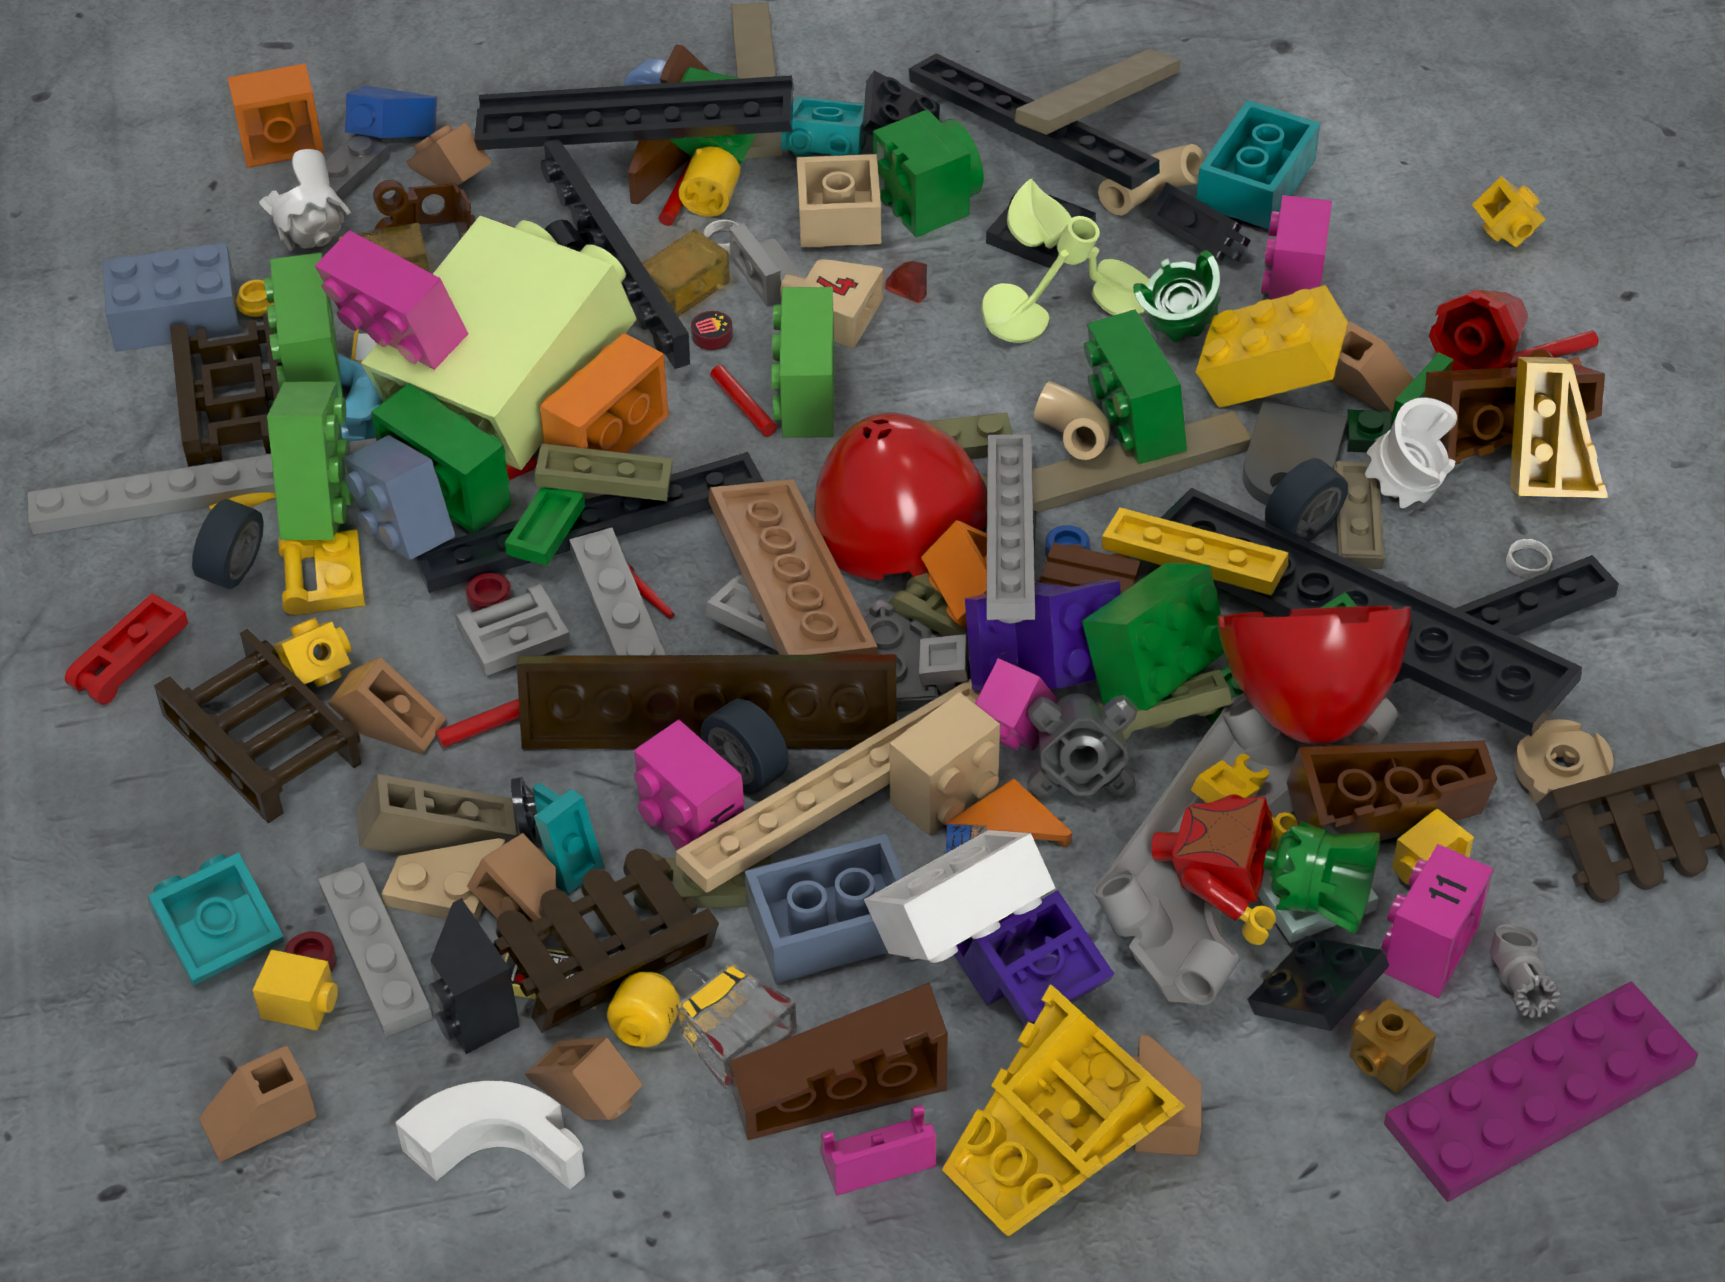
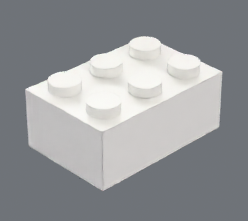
M987 830L865 898L864 901L889 954L909 957L911 960L922 959L928 960L930 963H937L957 953L958 948L956 945L972 936L973 939H978L995 932L1000 928L999 920L1009 914L1020 915L1035 909L1042 903L1040 897L1055 889V886L1031 833Z

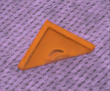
M1014 778L946 823V833L948 824L973 825L971 835H980L987 830L1031 833L1033 839L1057 841L1063 847L1072 843L1073 832Z

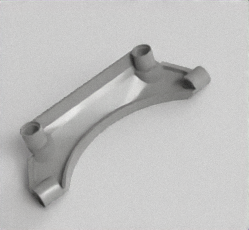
M1244 693L1232 699L1233 704L1223 707L1220 716L1105 876L1096 883L1093 889L1094 895L1114 932L1118 936H1135L1129 945L1133 956L1169 1002L1210 1004L1216 998L1240 959L1237 951L1223 939L1221 911L1191 891L1181 887L1173 862L1154 861L1151 849L1154 833L1179 832L1185 809L1191 804L1205 803L1203 799L1191 791L1197 776L1221 760L1232 767L1236 757L1240 754L1250 756L1246 764L1249 770L1260 772L1266 768L1270 771L1256 797H1266L1269 810L1272 811V817L1276 818L1279 813L1283 812L1291 813L1294 809L1286 782L1299 747L1382 744L1397 719L1396 708L1388 699L1385 698L1371 717L1350 736L1335 743L1324 745H1308L1290 739L1271 726L1251 705Z

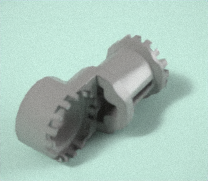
M1511 923L1497 926L1489 953L1491 959L1499 968V978L1510 992L1514 993V1003L1523 1015L1526 1016L1528 1014L1529 1017L1533 1018L1534 1014H1536L1537 1017H1541L1542 1012H1545V1014L1548 1012V1007L1552 1009L1556 1007L1554 1003L1560 1000L1558 997L1560 990L1549 976H1545L1544 964L1537 954L1540 938L1528 927Z

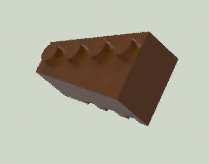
M1572 364L1587 417L1586 421L1602 416L1605 373L1578 364ZM1517 367L1426 372L1425 398L1444 402L1451 406L1457 414V421L1454 427L1440 439L1447 451L1448 458L1456 461L1455 465L1460 464L1462 459L1474 455L1480 457L1495 452L1494 448L1513 442Z
M1485 740L1299 747L1286 783L1298 826L1302 820L1315 827L1328 830V833L1335 835L1379 832L1380 841L1405 834L1437 808L1453 821L1482 814L1497 781V776Z
M930 983L731 1060L732 1091L747 1140L946 1091L948 1032Z

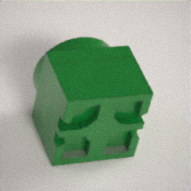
M927 109L873 131V154H877L880 200L885 206L892 204V213L896 217L901 216L903 225L915 238L970 215V197L982 190L984 173L978 149L969 132L961 123L954 119L940 122Z

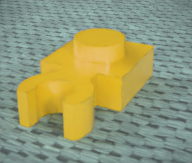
M1240 754L1236 757L1232 767L1221 760L1198 775L1191 791L1203 799L1205 803L1214 802L1231 794H1237L1244 798H1255L1258 791L1263 787L1270 771L1266 768L1260 772L1249 770L1246 764L1250 756Z

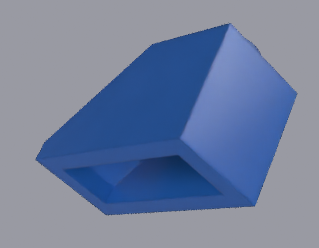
M366 85L361 86L346 94L345 132L380 138L430 136L436 131L437 96Z

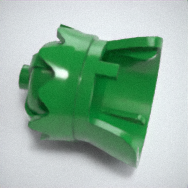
M1203 250L1198 255L1196 264L1184 261L1169 263V260L1165 259L1160 262L1161 268L1152 275L1147 286L1143 283H1136L1133 286L1135 297L1144 308V314L1148 316L1152 328L1155 331L1166 333L1173 342H1178L1185 335L1196 337L1201 335L1206 325L1211 324L1212 317L1218 315V304L1221 300L1218 292L1220 271L1216 259L1207 250Z
M1302 820L1299 826H1291L1290 830L1281 836L1277 851L1268 850L1264 861V869L1271 871V890L1275 896L1280 898L1279 904L1276 905V910L1301 911L1305 913L1310 911L1316 912L1340 927L1356 934L1362 923L1372 888L1379 852V832L1335 835L1328 833V830L1315 827Z

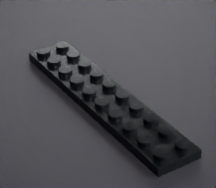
M1190 488L1160 517L1165 520L1288 552V567L1272 595L1213 580L1216 587L1279 617L1289 616L1290 609L1321 608L1344 592L1349 595L1357 606H1392L1393 609L1410 606L1409 639L1399 674L1531 737L1581 680L1582 666L1292 533H1287L1279 527L1194 488Z

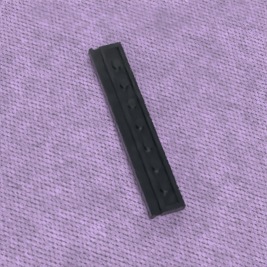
M792 75L484 94L479 95L478 99L480 106L477 109L474 141L478 150L541 147L544 146V142L557 138L560 139L563 145L791 132L793 125L794 83Z

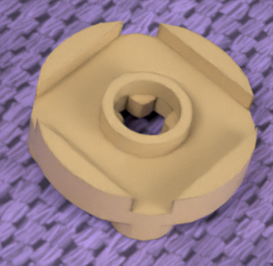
M1563 719L1547 720L1532 737L1527 735L1520 740L1514 758L1516 775L1522 785L1529 790L1530 798L1535 803H1538L1554 789L1611 774L1614 759L1611 748L1606 740L1598 733H1595L1593 738L1590 734L1581 731L1582 724ZM1556 757H1564L1566 763H1573L1575 765L1571 767L1559 766L1555 763Z

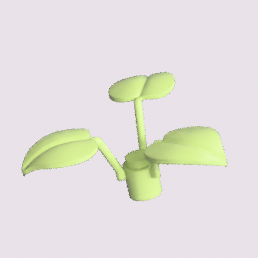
M1029 179L1017 191L1009 206L1007 214L1008 228L1012 235L1026 246L1036 247L1044 243L1047 248L1051 249L1057 245L1059 256L1030 297L1022 288L1013 284L1000 283L991 287L983 297L981 304L985 327L998 338L1008 342L1024 343L1038 338L1048 326L1049 314L1035 302L1040 298L1064 262L1076 265L1084 262L1087 258H1089V277L1096 281L1092 289V295L1096 303L1103 310L1113 316L1136 309L1139 315L1144 313V308L1135 297L1133 286L1136 283H1143L1147 286L1150 279L1131 265L1120 260L1104 259L1097 267L1096 257L1100 251L1099 248L1094 247L1100 234L1097 224L1084 216L1071 218L1060 203L1043 192L1032 179Z

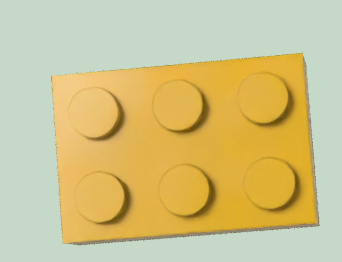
M1326 285L1309 290L1301 289L1291 295L1273 300H1262L1254 305L1236 310H1225L1212 317L1196 368V374L1218 408L1333 380L1348 321Z

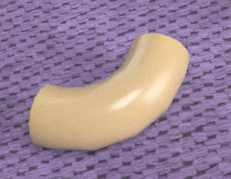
M1187 144L1151 154V156L1160 160V173L1133 190L1106 178L1099 186V199L1103 207L1110 213L1122 216L1145 200L1160 194L1166 182L1176 188L1197 184L1199 167L1205 160L1204 153L1197 145Z
M1048 381L1039 396L1033 419L1063 434L1064 446L1070 455L1081 460L1094 459L1103 452L1108 443L1110 435L1108 419L1095 403L1083 395L1063 385Z

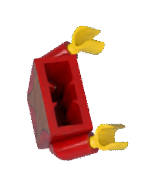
M1231 794L1214 802L1191 804L1185 809L1179 832L1154 833L1151 846L1154 861L1173 862L1182 888L1191 891L1210 903L1232 920L1236 921L1238 918L1243 920L1242 934L1244 938L1251 944L1262 945L1269 936L1267 930H1271L1276 922L1274 911L1266 906H1257L1251 909L1248 904L1249 902H1257L1265 872L1264 861L1267 851L1271 850V847L1277 850L1281 836L1286 831H1289L1291 826H1298L1295 816L1291 813L1283 812L1279 813L1276 818L1272 817V811L1269 810L1266 797L1244 798L1237 794Z

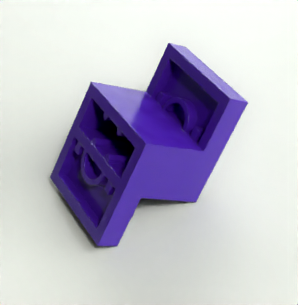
M1106 579L1075 587L1034 583L1035 620H1022L1017 623L987 620V593L965 598L972 690L982 691L998 658L1039 676L1047 687L1051 689H1060L1096 680L1082 621L1121 594L1120 581Z
M1058 890L1041 899L1042 903L1035 909L1020 915L1011 913L999 920L1000 928L995 932L978 939H973L971 936L956 945L958 951L954 956L985 1004L988 1006L1005 996L1025 1026L1028 1022L1034 1024L1046 1004L1041 999L1050 984L1073 1003L1109 982L1114 976V972Z

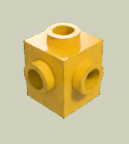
M1502 176L1472 204L1484 220L1482 227L1488 235L1497 242L1503 238L1516 248L1525 239L1529 238L1535 229L1546 220L1536 207L1540 203L1539 198L1527 186L1522 185L1520 188H1517Z
M316 617L291 627L290 630L293 636L273 644L280 661L304 684L314 681L316 687L328 684L342 677L339 671L340 668L351 664L347 653L352 651L350 642L341 627L335 628L332 621L318 624ZM315 646L318 648L319 651L317 659L314 657L313 649Z

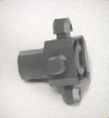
M1075 693L1067 695L1060 699L1057 704L1048 698H1037L1029 706L1028 715L1031 723L1038 729V749L1041 764L1029 775L1027 781L1029 790L1039 799L1050 797L1061 788L1060 784L1074 796H1092L1102 786L1116 796L1125 797L1136 786L1132 771L1126 766L1127 748L1123 730L1125 731L1137 715V707L1125 695L1113 698L1103 706L1104 711L1098 707L1092 698L1085 694Z

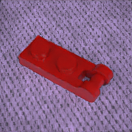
M151 593L69 666L65 674L66 684L78 691L87 690L91 699L102 705L108 704L115 697L118 687L189 624L186 612ZM103 667L104 670L99 675H96L95 673Z

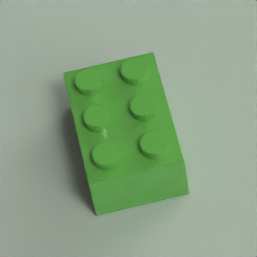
M322 253L270 259L272 277L264 278L268 303H274V305L267 306L270 331H274V334L269 335L273 360H277V363L283 364V366H276L279 389L283 382H337L338 397H343L331 300L323 291L321 285L324 282L315 268V265L322 258Z
M782 287L781 305H773L774 330H781V334L772 335L773 360L780 361V363H772L771 369L772 389L780 390V394H773V420H782V438L834 437L833 287Z
M283 382L267 415L280 540H334L339 525L346 522L347 505H353L354 496L349 491L345 481L346 464L343 458L350 454L349 439L342 438L341 424L346 422V401L344 397H338L337 382Z

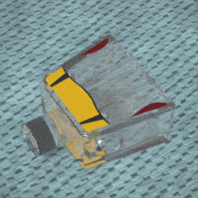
M736 965L725 966L709 980L696 968L691 967L682 972L674 984L677 993L684 998L678 1006L680 1030L684 1038L725 1089L732 1085L731 1060L787 1039L797 1032L795 1002Z

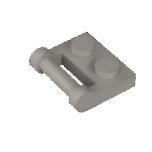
M541 584L526 588L525 594L473 613L466 610L455 614L458 630L462 638L467 641L486 676L517 665L518 656H541L571 644L569 631Z

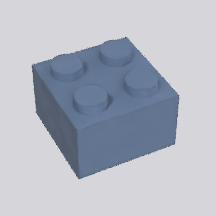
M390 435L343 457L348 470V474L345 475V481L349 491L358 501L361 510L358 513V521L367 536H373L384 543L389 550H395L409 560L455 537L430 458Z

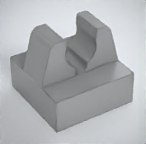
M966 634L920 639L919 676L922 686L936 684L941 694L957 687L958 682L968 681L969 645Z

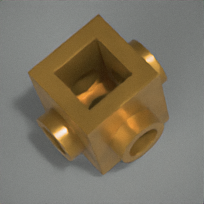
M1387 998L1374 1011L1371 1009L1364 1010L1354 1021L1350 1030L1353 1034L1349 1057L1354 1060L1357 1067L1363 1073L1376 1077L1397 1094L1430 1064L1436 1034L1424 1026L1412 1011L1402 1009L1391 999Z

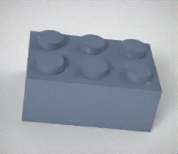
M227 242L102 260L105 314L116 352L172 344L170 326L187 324L190 336L197 335L198 328H205L208 338L240 334L239 313L236 303V284Z
M887 833L744 871L747 908L775 984L888 953L864 901L865 898L905 877Z

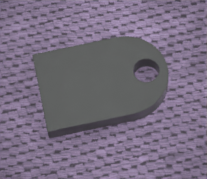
M1263 400L1244 460L1243 483L1248 493L1258 502L1267 505L1275 489L1273 486L1278 485L1288 472L1300 463L1311 458L1322 459L1334 468V463L1337 461L1345 434L1348 417Z

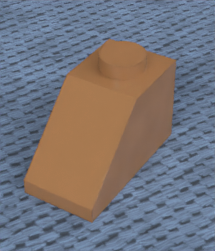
M377 657L351 670L328 702L338 714L348 719L360 734L418 754L426 750L436 735L435 731L439 730L446 720L442 713L381 657Z
M522 833L483 857L467 887L497 919L503 912L515 910L522 913L528 922L531 923L542 918L539 913L542 895L549 890L556 889V867ZM551 932L539 937L543 944Z
M607 1037L559 1040L524 1073L530 1082L583 1120L611 1121L618 1118L629 1109L632 1104L630 1098L643 1086Z

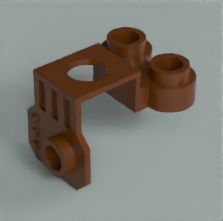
M385 180L380 182L373 192V199L378 210L382 214L390 216L381 219L377 223L374 235L379 246L392 253L403 250L409 242V237L419 236V225L454 221L461 240L460 233L467 232L476 221L475 216L471 215V204L463 189L459 190L456 183L408 187L409 193H406L404 187L398 181ZM388 191H395L391 198L382 197ZM432 194L442 196L444 207L440 212L427 214L422 210V202L427 196ZM396 227V231L393 234H384L387 229Z

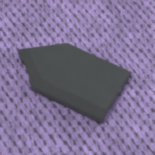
M881 598L869 608V614L864 617V620L878 646L877 654H896L897 712L916 711L938 698L937 685L922 686L919 676L920 639L931 638L930 629L918 621L914 620L911 622L895 612L893 605Z

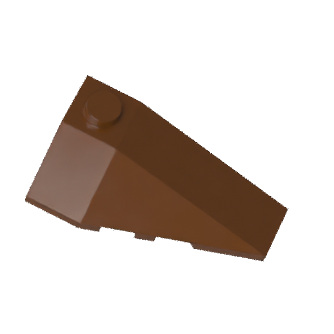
M676 44L663 68L660 82H680L686 69L690 67L705 71L709 70L686 47ZM669 139L638 141L628 170L630 203L639 204L691 156Z

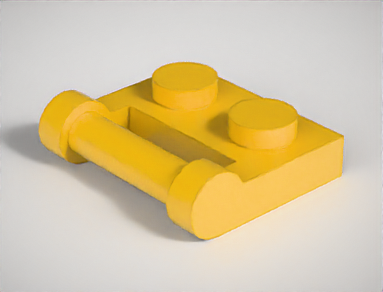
M357 529L337 532L334 540L278 539V551L280 556L284 558L286 588L282 594V608L284 612L290 615H303L366 606L360 540ZM315 557L317 590L306 591L303 585L302 559Z

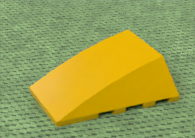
M1051 984L1041 999L1046 1004L1034 1024L1028 1022L1017 1041L1022 1045L1007 1070L1001 1068L991 1086L995 1089V1092L985 1109L976 1110L942 1168V1171L1008 1237L1186 1107Z

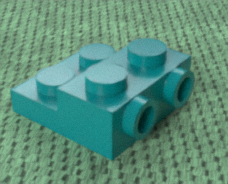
M797 96L793 102L792 131L782 132L781 149L792 150V154L802 157L813 156L815 153L830 154V156L860 155L865 146V131L862 130L864 103Z
M239 852L228 858L225 854L214 856L200 865V871L183 879L180 876L165 879L154 887L153 893L148 895L149 908L170 949L173 948L192 986L284 942V936Z

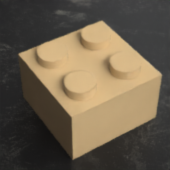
M877 154L797 157L801 247L881 244V200Z
M959 692L890 742V804L927 835L931 836L978 799L981 800L991 794L998 785L1000 723Z

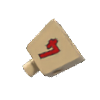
M821 259L816 261L806 278L786 274L781 283L780 296L782 298V287H833L834 341L854 349L884 299L883 268Z

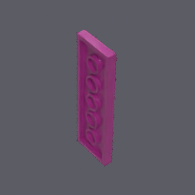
M1630 981L1386 1112L1384 1125L1443 1198L1449 1202L1693 1067L1698 1053L1639 988Z

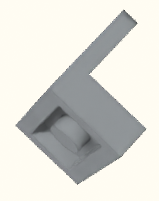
M744 223L729 228L732 261L767 307L782 302L780 287L784 276L791 274L805 278L776 239L771 238L759 243Z

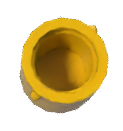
M708 146L697 149L692 156L679 188V198L683 205L692 213L704 217H715L725 212L740 176L738 161L728 151L719 147Z

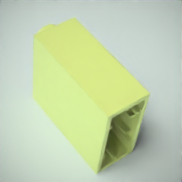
M480 215L433 273V275L441 278L468 335L435 370L419 361L416 364L409 362L397 349L390 345L382 347L378 344L374 346L361 364L382 402H385L408 383H411L424 393L428 392L434 395L442 405L454 413L463 414L472 425L486 434L496 436L505 448L506 464L522 470L544 441L539 406L547 396L554 394L569 381L576 371L584 368L598 356L605 346L613 343L623 333L626 334L636 321V316L621 284L626 277L625 270L620 262L606 250L595 245H586L581 252L557 244L547 231L533 222L522 220L513 228Z

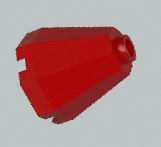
M1472 290L1447 300L1438 306L1435 316L1438 315L1436 323L1431 326L1428 337L1436 354L1439 352L1454 359L1452 370L1508 368L1525 327L1528 313L1522 300L1507 292Z

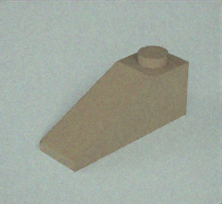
M376 775L356 809L359 846L367 849L407 855L496 838L505 839V842H509L517 836L512 798L387 775Z

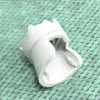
M303 149L295 152L292 158V168L300 186L280 195L277 191H272L269 196H265L259 201L260 205L273 216V222L278 230L280 240L284 241L289 251L295 248V243L304 249L313 248L316 245L321 247L328 244L331 238L341 229V223H344L343 213L346 215L351 214L335 190L330 187L324 155L318 150Z
M1416 398L1405 403L1397 413L1391 430L1376 438V442L1368 449L1367 454L1371 457V463L1365 472L1366 478H1377L1383 495L1393 498L1399 497L1400 508H1406L1416 501H1421L1423 504L1427 502L1443 483L1446 475L1455 466L1456 461L1448 458L1447 451L1440 439L1456 424V411L1446 403L1432 398Z

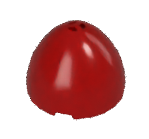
M896 412L881 413L864 418L852 425L840 437L827 455L816 483L814 501L815 523L838 568L857 577L883 580L884 574L910 572L915 577L928 573L929 571L921 557L956 520L982 531L987 521V488L971 458L947 432L930 422L907 414Z
M1351 606L1290 609V614L1286 617H1264L1263 612L1259 611L1217 616L1222 649L1232 676L1251 705L1271 726L1290 739L1308 745H1324L1335 743L1350 736L1371 717L1385 699L1401 670L1409 639L1411 607L1403 606L1401 609H1393L1392 606Z

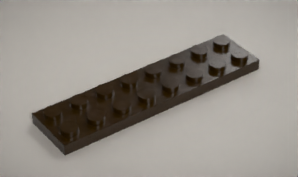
M896 654L518 656L517 660L522 749H636L677 720H680L701 739V727L704 720L727 703L738 698L754 703L774 721L784 738L787 748H853L897 722Z

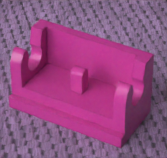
M923 1105L911 1108V1120L839 1141L834 1140L833 1131L821 1134L820 1154L836 1196L936 1166V1133L932 1123L925 1125Z

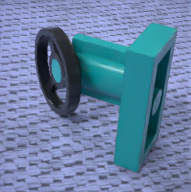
M523 777L512 778V800L520 834L523 833L532 843H535V825H537L547 859L556 867V886L569 894L582 884L583 878L588 871L604 867L584 796L573 789L560 796L540 782L532 787V791L525 784Z

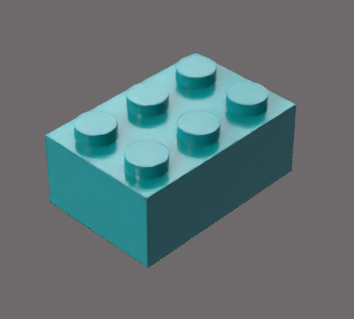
M1247 100L1199 167L1196 199L1224 215L1270 229L1272 211L1280 212L1282 196L1293 195L1316 160L1321 123Z

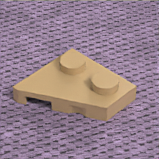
M496 838L398 856L381 894L384 906L447 919L452 903L462 898L478 921L484 904L471 892L467 885L481 859L504 845L505 839Z

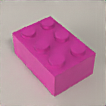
M350 230L315 265L324 282L321 285L323 291L335 302L339 309L337 316L340 321L353 331L359 328L368 333L372 340L382 347L390 345L397 349L406 360L413 364L419 361L435 370L468 335L441 278Z

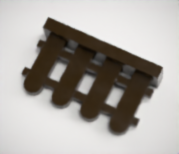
M1725 742L1554 789L1536 803L1543 822L1559 817L1561 825L1557 826L1554 831L1558 840L1567 838L1579 872L1572 875L1575 886L1585 885L1588 895L1594 901L1604 903L1618 894L1620 890L1618 875L1629 872L1632 882L1638 888L1649 890L1660 884L1663 880L1664 869L1661 864L1663 862L1673 860L1677 871L1681 875L1694 877L1703 872L1708 865V857L1705 850L1716 847L1719 856L1725 861V778L1721 771L1725 767ZM1690 781L1692 788L1681 791L1679 783ZM1646 793L1649 800L1637 803L1635 796ZM1698 801L1711 833L1710 835L1699 837L1687 804ZM1603 805L1605 813L1593 816L1591 808ZM1655 814L1667 847L1655 849L1643 816ZM1611 826L1623 860L1611 862L1599 829Z
M634 849L625 858L623 871L626 877L615 882L606 871L593 869L588 871L583 878L581 886L583 898L572 902L565 892L553 889L545 892L541 897L539 913L542 918L529 923L522 913L515 910L505 911L498 917L496 924L498 939L494 940L493 945L500 955L508 953L524 976L525 980L520 983V989L524 995L528 997L535 993L536 999L531 1017L541 1033L614 997L621 982L630 974L638 972L660 974L712 947L719 925L718 921L709 908L693 915L696 913L698 906L692 897L683 901L666 876L669 874L671 867L665 858L656 862L648 851ZM636 890L653 916L641 921L624 895ZM593 910L611 935V937L601 942L597 940L582 917ZM663 929V931H661V932H659V933H657V934L651 936L652 934H654V933H656V932H658V931H660V930ZM552 932L569 958L556 964L539 937ZM621 950V952H619V953H617V954H615V955L609 957L610 955H612V954H614V953H616V952H618V951ZM576 972H579V973H577V974H575V975H573V976H571V977H569V978L566 979V977H568V976H570V975H572V974H574V973H576Z

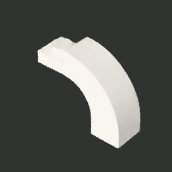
M477 1081L460 1084L428 1097L395 1122L402 1151L436 1181L465 1157L479 1150L491 1147H508L525 1152L569 1190L585 1177L582 1159L583 1146L571 1131L564 1128L560 1104L548 1095L525 1085L505 1081Z

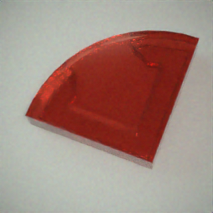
M915 261L900 264L887 278L885 289L920 303L927 296V264Z

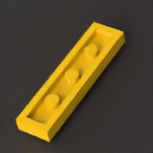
M1119 507L1102 535V549L1159 565L1164 563L1210 565L1213 580L1268 595L1273 594L1288 567V552Z

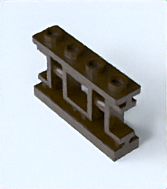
M267 313L263 314L264 325L257 326L256 320L247 321L249 335L208 341L205 328H198L197 335L190 336L187 324L170 326L181 439L188 467L206 464L207 457H213L214 463L223 461L221 446L263 440L266 454L271 453L267 420L269 413L268 401H275L279 393L276 366H283V364L273 360L269 335L274 334V331H270ZM267 343L270 369H263L260 344ZM194 354H200L203 363L201 365L202 379L197 380ZM255 382L256 392L215 398L214 388ZM201 411H207L209 438H203Z

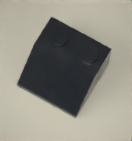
M461 898L452 903L430 960L435 981L429 984V989L435 1003L441 1010L435 1013V1017L443 1035L448 1041L456 1038L465 1054H468L520 1027L510 968Z

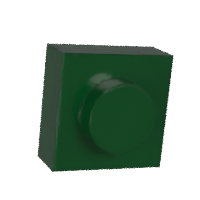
M1348 409L1346 425L1347 452H1367L1376 442V438L1391 430V411Z

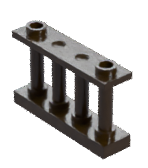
M246 629L240 633L246 656L242 660L193 690L189 687L183 690L170 676L155 684L154 688L162 715L267 823H270L284 814L279 794L283 791V785L336 751L353 768L361 764L357 745L361 739L357 729L348 719L340 720L280 661L276 650L267 640L261 642ZM256 672L269 684L219 716L216 714L209 716L202 708V705ZM282 698L295 710V712L246 743L242 741L235 743L229 737V731ZM308 725L322 737V739L273 770L269 768L262 770L255 762L257 757Z

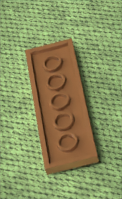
M794 479L710 487L708 502L779 655L877 654L878 646Z

